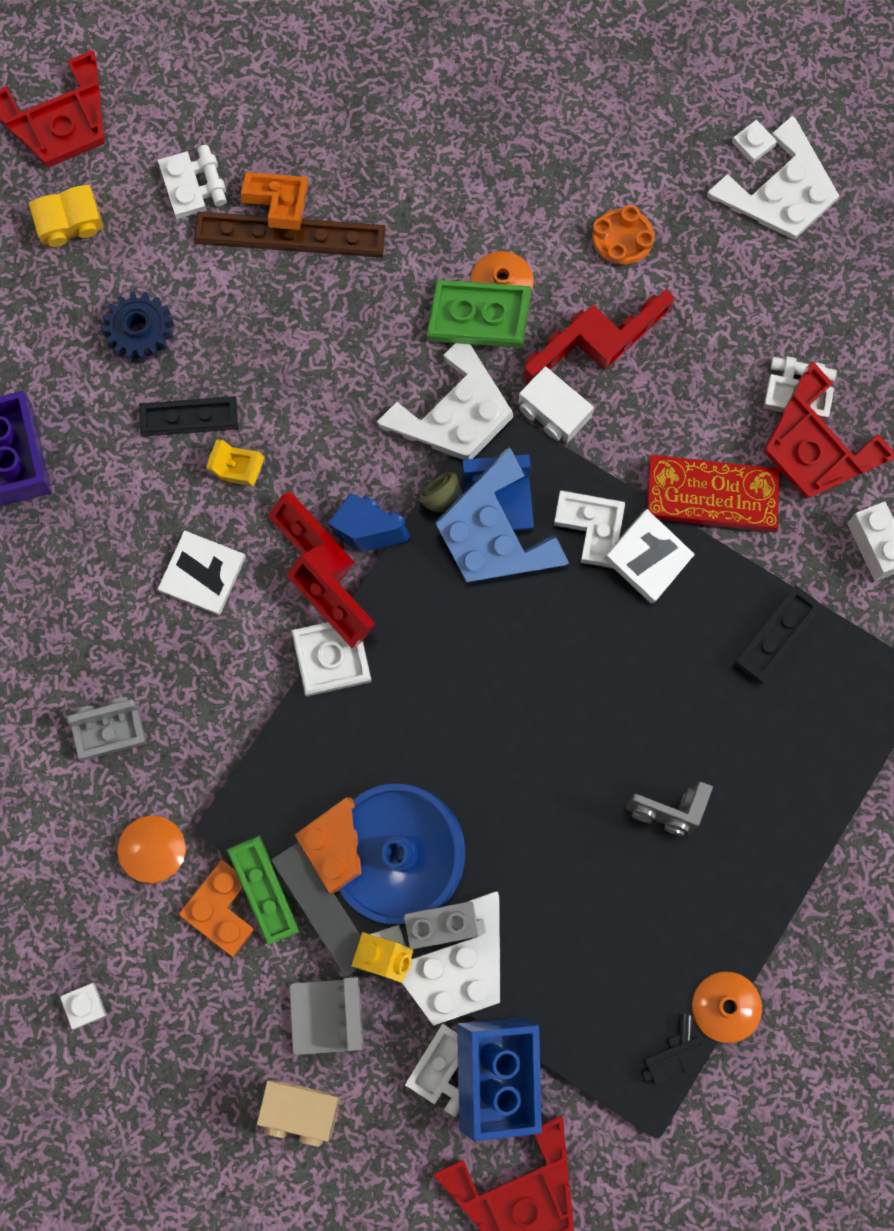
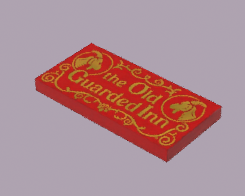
M650 455L648 460L646 509L658 520L774 533L778 529V468Z

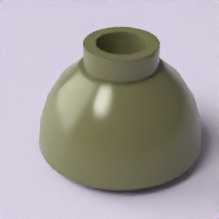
M447 472L435 478L422 490L419 498L420 503L431 511L445 512L462 495V485L458 475L453 472Z

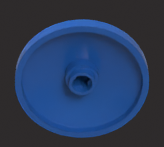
M385 784L360 794L353 800L355 809H352L354 830H357L358 834L357 854L360 857L362 874L339 889L343 898L363 916L385 924H405V914L443 907L456 891L465 865V841L460 824L451 809L444 801L430 791L407 784Z

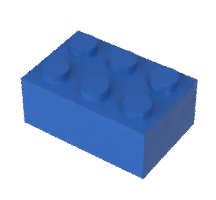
M524 1017L458 1023L459 1131L473 1141L541 1134L539 1025Z

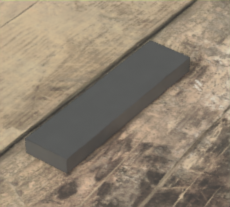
M297 842L271 859V861L347 978L359 970L351 965L361 935L334 893L328 892L300 843Z

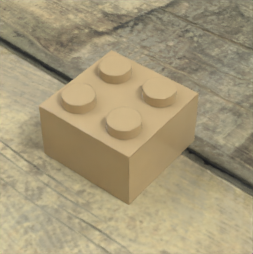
M277 1080L267 1081L257 1125L265 1127L264 1134L285 1138L289 1132L300 1135L299 1142L320 1147L323 1141L328 1142L332 1138L341 1096Z

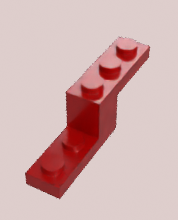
M667 290L663 291L658 297L655 294L652 295L641 308L643 311L636 317L630 315L620 325L619 329L594 305L587 311L580 310L572 317L569 322L570 326L566 330L555 332L546 344L548 346L540 353L538 351L533 352L525 360L523 378L530 383L545 366L551 369L577 345L605 371L672 309L675 297Z
M291 491L285 493L280 497L268 517L301 553L286 576L351 648H354L364 640L376 625L339 584L355 562Z

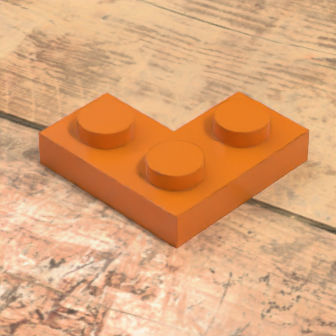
M245 172L241 190L242 203L270 205L268 215V227L300 230L308 191V177Z
M223 860L218 863L178 914L232 957L237 954L255 930L228 909L242 892L243 887L235 869Z

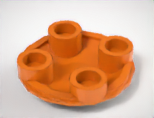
M626 205L623 208L608 211L594 222L592 241L595 250L604 259L614 264L628 265L639 262L649 254L654 245L655 233L652 224L634 205Z
M150 815L136 819L125 828L119 838L117 853L119 863L127 875L139 882L154 885L167 880L178 871L184 861L187 848L184 836L175 823L165 817Z

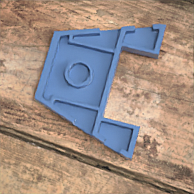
M511 448L504 450L490 468H487L479 476L480 478L435 522L466 582L564 566L569 563L555 535L523 550L494 492L525 476Z

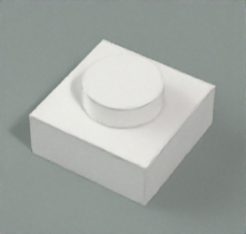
M756 119L734 136L732 143L753 164L774 148L777 141Z
M95 983L60 996L72 1030L107 1016Z

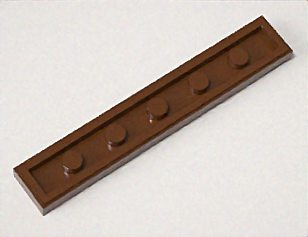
M197 211L194 242L201 245L383 258L386 226L302 219L300 230L268 227L267 216Z

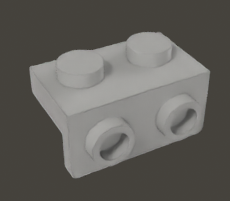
M119 697L108 701V706L97 709L94 706H84L74 710V715L67 716V722L72 728L77 755L80 761L147 744L139 707L134 700H128L127 697Z

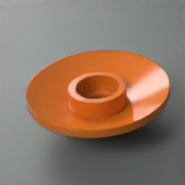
M498 251L487 254L476 263L471 273V282L531 286V290L533 289L534 278L530 266L523 258L511 252ZM505 273L508 275V278L500 280L497 278V275Z
M719 972L708 976L698 985L692 999V1013L697 1026L706 1036L722 1043H735L750 1036L757 1028L762 1016V1001L756 987L747 978L734 972ZM726 1000H731L735 1004V1010L731 1014L726 1013L723 1009V1004Z

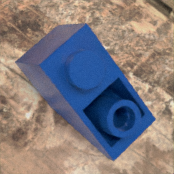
M350 493L328 523L338 538L361 552L407 542L410 538V534L404 525L406 521L399 514L393 511L386 513L379 509L380 506L370 497L363 496V498H360L353 493Z

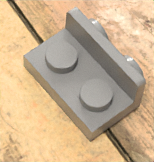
M471 901L412 912L404 916L410 950L479 937L486 933L484 920L476 919L474 904Z

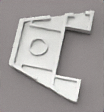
M791 116L772 134L777 143L793 157L753 195L748 194L727 174L708 191L707 197L795 240L838 200L839 194L796 118Z
M455 343L443 355L444 360L462 374L464 378L422 420H419L396 402L377 421V424L384 431H393L403 435V438L407 440L423 442L431 445L432 449L466 460L473 459L513 418V412L470 344Z
M498 891L470 900L474 904L476 919L484 920L486 933L411 959L410 970L405 975L402 984L433 1026L500 1003ZM399 925L370 934L405 946Z

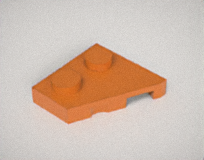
M348 797L295 834L329 893L337 892L362 874L360 857L357 854L358 834L353 826L352 809H355L352 798Z

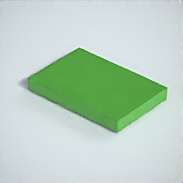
M437 280L427 330L428 341L523 348L532 294L531 286Z

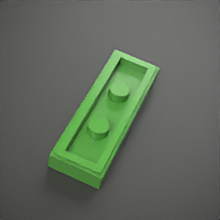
M258 835L228 848L229 857L267 945L300 931L299 925L261 836Z

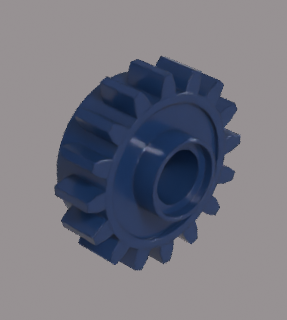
M133 291L130 293L129 300L119 296L120 305L109 304L108 306L112 315H103L104 323L107 326L102 328V332L107 337L108 347L110 349L115 348L114 351L119 358L126 354L129 362H133L135 358H140L142 363H144L147 357L151 355L155 359L158 358L157 352L160 349H168L166 339H173L174 337L172 330L169 329L174 327L172 317H169L170 311L167 305L162 306L159 297H155L150 301L148 292H144L141 298H137ZM138 323L145 324V327L140 331L131 330Z

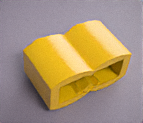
M90 185L73 187L60 194L46 195L29 202L36 231L43 246L59 247L64 245L67 239L78 236L80 238H90L104 228L95 195Z

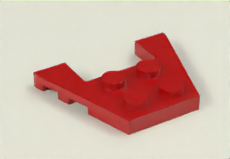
M93 50L67 60L79 88L35 107L19 112L8 87L0 89V122L47 168L105 144L97 59Z
M815 362L810 363L805 368L762 450L805 499L894 459V451L879 434L873 436L853 455L810 407L833 384Z
M562 1116L541 1124L542 1133L534 1134L546 1162L545 1165L482 1194L477 1193L464 1159L434 1172L435 1177L481 1231H574Z

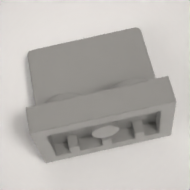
M699 782L693 789L688 788L687 792L683 794L677 810L638 794L633 795L626 809L632 811V817L641 822L651 824V821L655 820L665 824L664 830L678 836H683L684 832L691 834L701 822L713 786Z
M358 977L334 981L292 983L290 985L292 1043L295 1055L363 1050L360 980Z

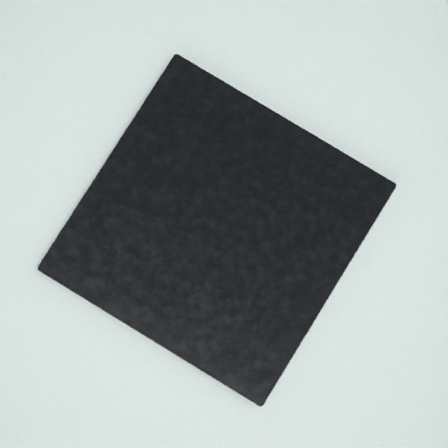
M513 415V418L473 459L500 457L504 450L511 448L514 456L529 454L531 465L529 483L534 527L531 530L514 531L523 550L555 535L569 563L564 566L466 582L435 523L444 512L431 511L418 501L405 520L406 523L404 525L410 534L408 541L387 546L352 597L376 623L363 640L372 682L306 697L300 673L197 824L195 832L199 837L228 856V848L260 835L271 860L298 842L295 837L296 833L346 797L354 800L365 791L385 784L413 785L435 794L445 802L455 815L465 841V865L462 878L456 891L444 906L468 902L497 891L499 894L500 1003L469 1013L468 1015L477 1021L524 1017L538 1024L541 1064L651 1137L660 1138L704 1065L688 1072H680L654 1085L653 1082L646 1084L641 1070L647 1068L643 1059L671 1048L668 1040L679 1036L680 1014L693 1015V995L698 985L705 978L719 972H734L744 976L752 984L756 980L894 749V648L823 605L763 683L759 684L734 663L794 587L694 525L682 522L659 520L695 555L653 603H650L614 568L581 563L586 531L554 526L560 491L625 502L619 539L639 515L646 510L647 497ZM449 455L434 479L447 472L456 473L460 479L463 494V460ZM699 782L713 786L701 822L691 834L685 832L683 836L672 834L664 830L665 824L652 820L651 824L641 822L632 817V811L626 809L633 795L638 794L677 810L681 798L688 788L693 789ZM273 864L285 894L296 900ZM339 890L334 893L360 935H362V932L373 934L399 925L405 946L410 948L405 924H385L371 920L352 908ZM473 938L413 949L411 959ZM726 1000L723 1004L724 1011L728 1014L733 1013L735 1004L731 1000ZM694 1020L693 1038L700 1036L703 1051L710 1056L718 1041L706 1036Z

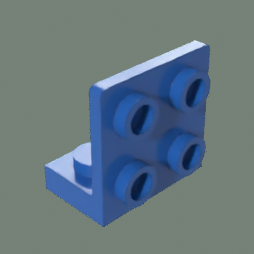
M529 454L515 455L525 476L495 491L494 494L513 531L531 530L534 527L529 483L530 456ZM499 457L463 460L464 492Z

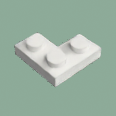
M560 491L554 526L586 531L581 563L613 568L603 557L619 540L625 502Z

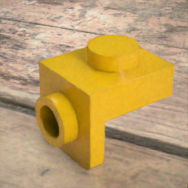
M217 439L209 455L206 467L223 481L254 486L265 457L259 451L234 448L224 440Z
M362 932L351 966L402 983L411 967L413 949L410 950L409 947L397 942Z

